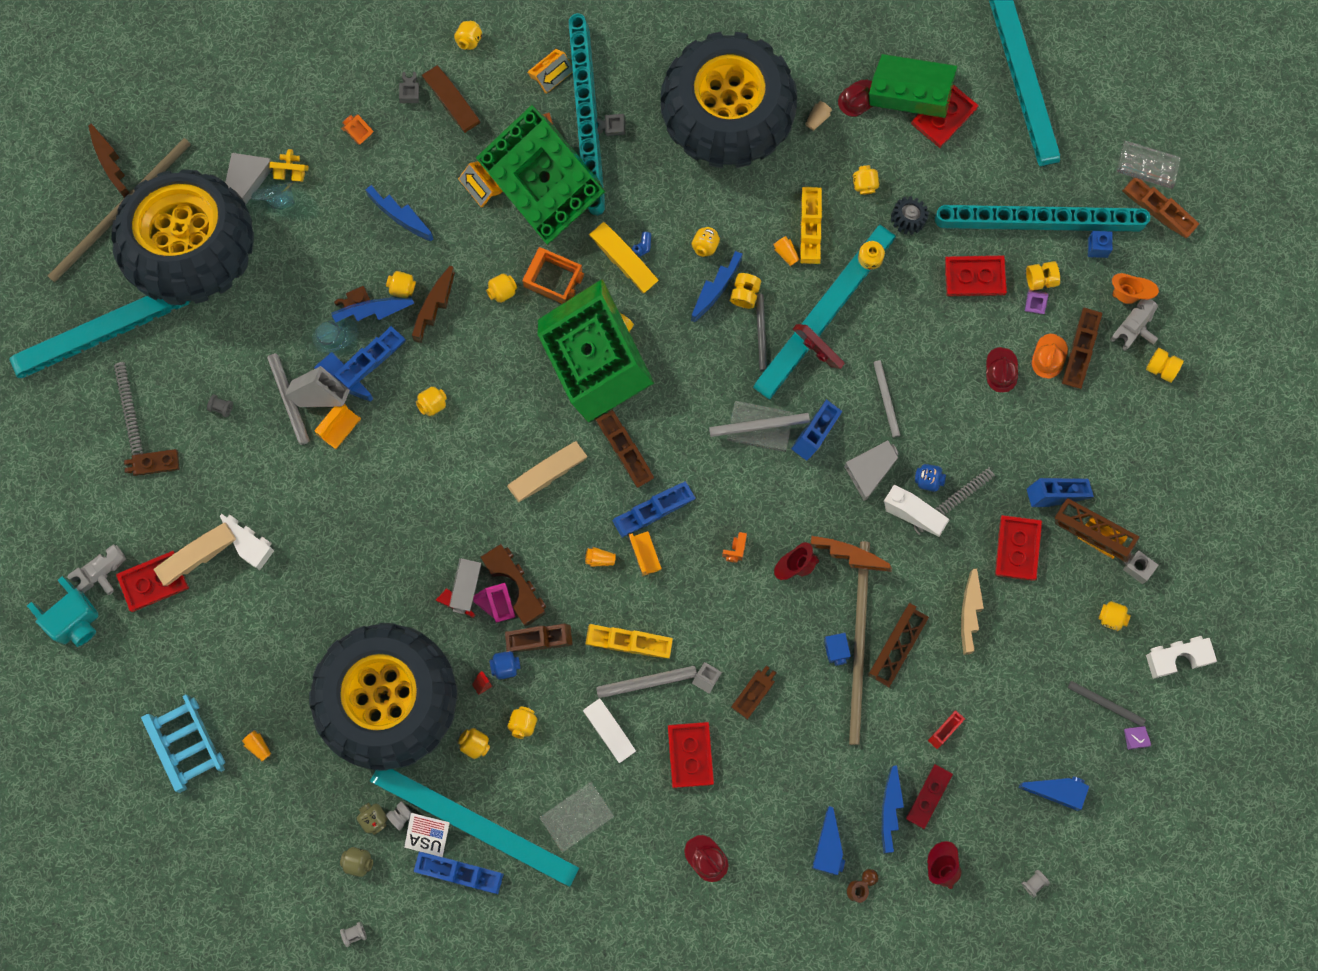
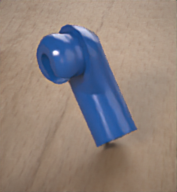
M642 232L641 243L632 247V251L638 257H642L650 251L651 233Z

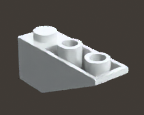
M221 514L222 522L227 523L236 537L233 544L239 556L258 570H261L274 552L270 547L272 543L263 537L259 540L253 536L255 534L253 530L247 526L242 528L237 525L239 521L231 515L225 517Z

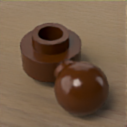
M867 869L862 874V881H852L847 887L848 898L853 902H864L869 895L868 886H873L878 882L877 872L873 869Z

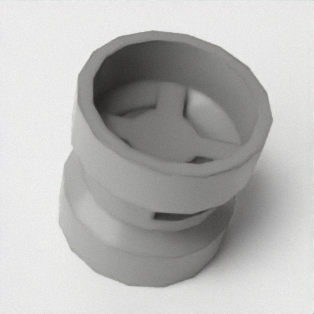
M401 801L397 804V808L394 811H389L386 814V817L400 830L404 827L406 821H410L412 812Z

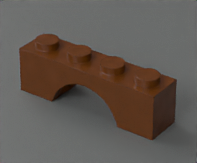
M500 544L481 556V559L492 577L505 576L512 579L518 585L519 597L513 609L523 625L527 627L546 614L544 611L546 605L541 597L537 599L533 594L535 588L530 581L526 582L522 577L525 573L520 565H514L511 560L514 556L509 548L506 547L504 549Z

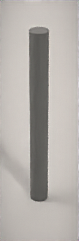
M757 294L759 370L765 371L767 369L764 295Z
M1070 681L1067 687L1140 726H1143L1146 719L1073 681Z

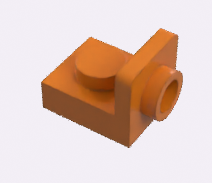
M358 114L354 117L350 115L342 122L344 126L341 129L346 131L358 145L374 132Z
M739 532L738 538L734 537L732 549L735 551L723 550L722 557H725L726 561L737 563L738 560L742 561L747 533Z

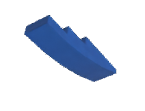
M372 185L365 189L368 197L378 208L397 224L428 241L433 240L430 230L408 204L401 209L390 195L383 199Z
M734 252L728 268L720 266L714 283L706 280L692 313L691 321L696 322L723 294L742 261V253Z
M411 297L375 299L347 306L331 314L335 323L353 314L357 321L374 313L378 320L414 304V301Z
M390 326L379 338L376 337L364 349L361 348L334 376L346 388L350 389L392 355L405 342V338Z
M685 481L633 507L631 511L614 518L613 523L623 538L695 500V496Z
M897 765L890 768L883 798L881 833L884 854L894 852L891 831L899 830L896 809L904 807Z
M420 851L414 868V872L495 894L499 893L504 875L500 872Z

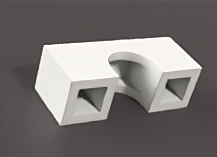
M1202 636L1191 638L1190 643L1183 644L1182 641L1170 644L1171 647L1163 649V646L1152 648L1151 652L1146 655L1153 679L1177 672L1175 660L1179 655L1188 658L1192 669L1217 662L1210 638L1203 639Z

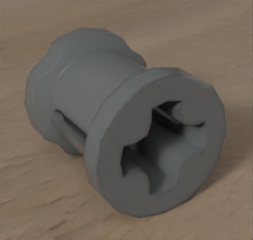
M215 394L210 397L207 404V411L218 412L226 418L233 408L232 401L220 399Z

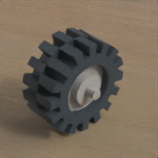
M909 196L908 200L906 197H903L902 200L899 199L891 213V223L894 222V228L899 227L897 231L901 232V230H904L903 234H907L910 231V235H913L914 232L917 234L923 229L929 215L927 206L923 207V201L919 203L918 198L912 200L911 196Z

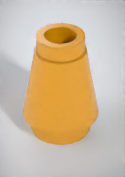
M786 236L773 244L776 248L775 251L790 266L800 260L791 239L788 240Z
M592 547V549L587 548L585 564L590 565V567L614 566L616 554Z
M255 730L242 740L245 744L244 747L261 761L272 754L261 734Z

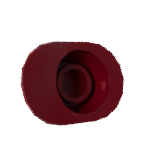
M868 79L859 80L846 88L838 99L840 110L846 115L854 117L872 108L873 106H870L869 102L872 81Z
M1002 347L991 350L986 360L987 383L996 392H1009L1016 386L1018 380L1017 357L1013 351Z
M807 542L801 543L780 558L774 568L775 577L779 580H787L795 575H809L819 563L818 557L813 553L812 545Z
M697 835L686 843L684 849L685 858L703 880L717 882L725 876L729 867L728 859L710 837Z
M943 841L936 844L928 854V877L933 884L953 889L954 884L961 877L957 847L952 842Z

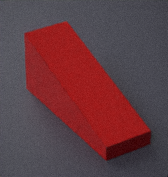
M446 588L436 601L450 607L452 592ZM465 610V615H468L472 618L475 617V614L471 610Z
M483 671L477 675L472 684L478 695L492 687Z
M955 710L928 741L938 749L965 718Z

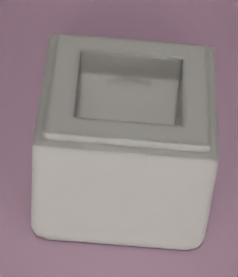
M704 662L692 684L710 693L722 672Z

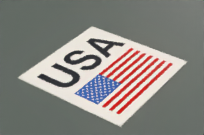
M411 813L404 848L443 857L450 822Z

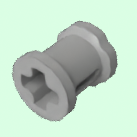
M1036 870L1034 876L1027 882L1023 881L1021 884L1035 898L1037 896L1036 893L1044 886H1049L1050 882L1042 872Z
M357 922L356 926L346 930H340L346 947H349L351 943L358 940L367 939L361 922Z

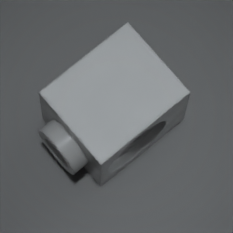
M1138 550L1134 555L1131 553V557L1125 563L1126 566L1123 570L1144 584L1159 565ZM1135 562H1140L1143 565L1142 571L1136 569Z

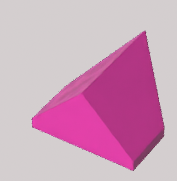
M506 583L485 588L474 595L473 602L493 617L496 623L515 618Z

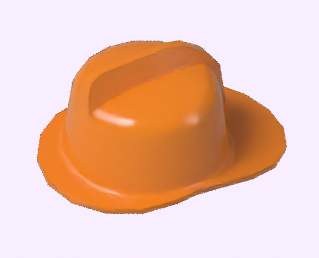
M1123 273L1116 274L1112 278L1114 286L1113 297L1126 304H1132L1140 299H1152L1159 293L1157 285L1145 278Z
M1047 334L1039 339L1032 357V367L1037 375L1049 379L1061 372L1068 352L1065 340L1056 334Z

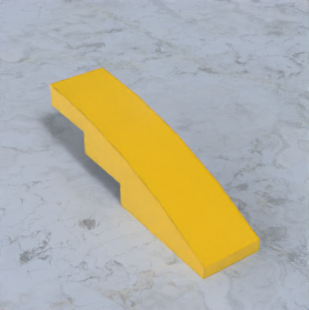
M802 187L800 263L820 264L822 188Z
M602 222L589 234L611 262L616 264L642 293L648 291L659 281L632 249L605 222Z
M589 624L585 645L669 659L673 638L635 630L629 631Z

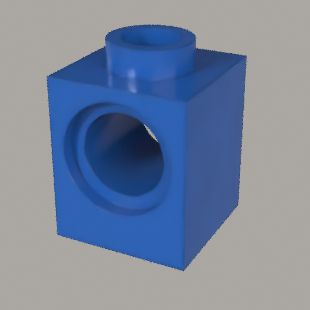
M1092 231L1088 238V257L1108 258L1112 252V232Z
M841 633L824 638L829 663H834L835 666L846 664V660L851 657L846 634Z

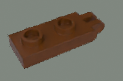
M177 449L132 455V459L124 460L125 466L132 465V467L124 469L125 473H133V476L180 470Z
M767 665L762 672L758 669L731 706L734 711L747 720L775 683L772 678L777 672L773 670L767 676L766 673L770 668Z

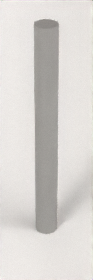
M881 360L873 363L892 437L895 438L900 436L883 366Z

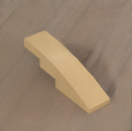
M575 441L508 484L507 487L516 500L520 502L547 487L553 480L566 474L572 467L586 460L587 455Z
M223 523L170 556L154 568V571L163 586H168L181 575L190 573L201 563H207L234 542L236 537L227 523Z
M973 569L970 572L964 592L961 617L963 655L974 652L971 633H976L979 630L976 612H981L984 609L977 569Z

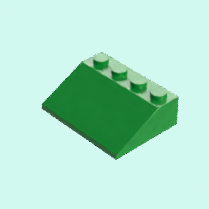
M882 54L869 92L870 106L946 118L957 66Z

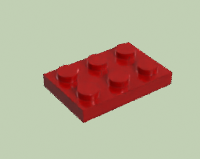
M953 85L946 118L918 114L912 120L911 125L941 148L978 109L979 105Z
M1004 255L945 257L946 296L1006 295Z
M1001 515L995 576L1036 581L1042 520Z
M174 551L116 574L130 612L137 611L189 589L184 574L170 585L163 586L154 571V568L175 554Z
M709 722L668 725L672 788L714 785Z

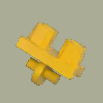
M288 149L286 154H280V160H286V163L270 162L269 168H273V179L285 180L287 169L292 170L291 181L303 182L305 171H308L309 168L308 165L293 164V161H300V156L294 155L292 149Z

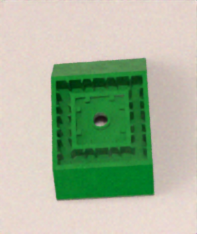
M533 105L525 110L476 157L547 245L605 193L598 178L553 124ZM545 172H548L550 179L543 183L541 177Z
M602 279L538 319V337L571 404L587 422H592L654 384ZM590 344L592 351L589 355H586L584 351L585 346Z

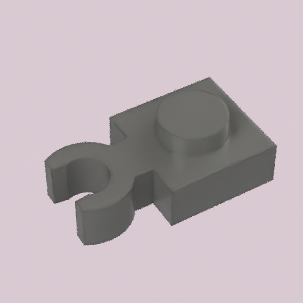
M403 72V83H399V102L419 103V83H416V72H413L411 78H407L406 73Z
M624 114L605 115V121L597 118L599 134L605 131L606 136L625 135Z

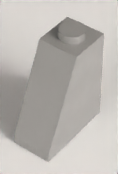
M232 153L225 183L228 185V188L231 187L241 196L246 205L273 168H269L271 160L270 158Z
M320 366L292 380L285 396L298 407L343 406L350 390Z
M889 441L849 460L844 466L863 501L870 497L898 459V451L894 444L891 445Z
M459 558L449 604L450 607H453V612L465 614V610L470 611L481 563Z

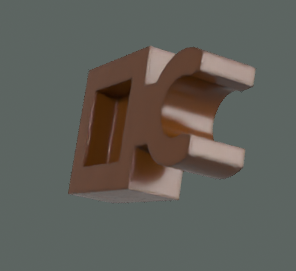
M364 286L345 293L347 299H337L334 303L336 306L343 304L345 308L353 304L369 301L370 299Z

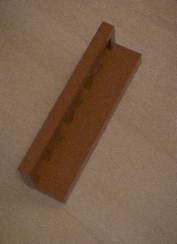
M1068 498L1055 516V524L1125 563L1128 562L1131 557V551L1140 538L1138 535ZM1069 505L1077 510L1078 515L1069 517L1063 513ZM1090 516L1094 518L1096 525L1087 527L1083 524L1082 518ZM1109 526L1113 529L1114 535L1104 536L1101 534L1100 528ZM1127 536L1133 540L1129 547L1126 548L1119 543V537Z
M911 603L907 605L868 674L869 677L888 688L929 618L917 611L915 605ZM912 614L923 619L920 626L911 628L909 619ZM909 632L911 637L910 643L901 646L899 640L901 633ZM899 649L901 654L900 661L891 663L889 654L891 651ZM890 667L892 675L888 681L877 676L881 668Z

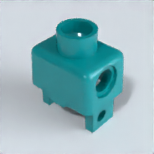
M62 576L58 581L68 592L67 595L45 613L33 602H30L27 607L37 618L36 623L52 640L63 645L71 640L76 647H79L91 640L96 634V630L92 627L91 623L97 619L98 612L87 596Z

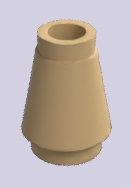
M819 101L818 104L814 105L805 125L814 131L831 116L830 112L832 109L826 103Z

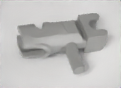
M1141 299L1137 304V308L1132 310L1110 338V341L1114 342L1117 338H1123L1125 344L1122 349L1126 351L1136 337L1141 335L1154 345L1158 338L1146 330V324L1152 321L1158 307L1156 302L1152 299Z
M113 544L106 549V557L99 554L82 568L75 569L67 578L72 581L81 579V583L76 589L83 593L92 588L94 583L98 581L107 595L112 594L115 590L106 578L109 572L115 571L126 560L120 548Z

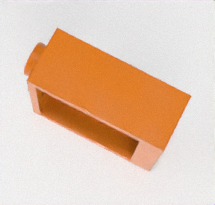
M539 247L522 282L525 288L563 304L574 297L576 293L574 288L577 283H581L584 273L582 265ZM545 261L574 273L564 295L534 283Z

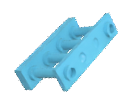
M188 695L182 696L186 704L159 718L151 714L141 717L175 792L178 793L187 790L185 785L188 783L187 780L213 767H216L221 772L225 770L223 767L225 760L220 752H216L197 711L199 705L194 697L191 698ZM188 711L190 712L194 720L193 723L168 736H162L160 728H162L163 724ZM196 730L199 731L203 739L201 742L177 754L170 753L168 748L170 743ZM207 748L212 759L185 773L179 772L176 765L180 761Z

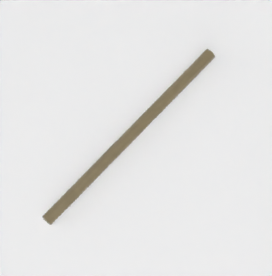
M183 138L142 181L145 179L149 181L158 177L157 174L165 172L191 144ZM134 189L128 195H132L134 193ZM121 202L48 275L54 283L113 224Z
M860 542V548L870 552V542ZM868 569L858 570L849 745L860 744Z

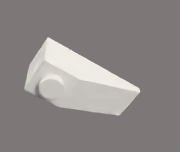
M896 485L892 487L884 500L886 512L938 537L949 522L946 516L911 492Z

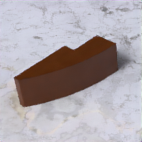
M565 623L505 632L506 649L511 652L573 645L571 625Z

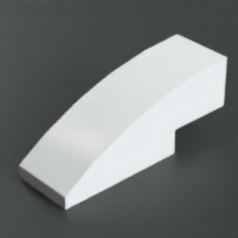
M598 699L583 710L619 763L636 752L601 699Z

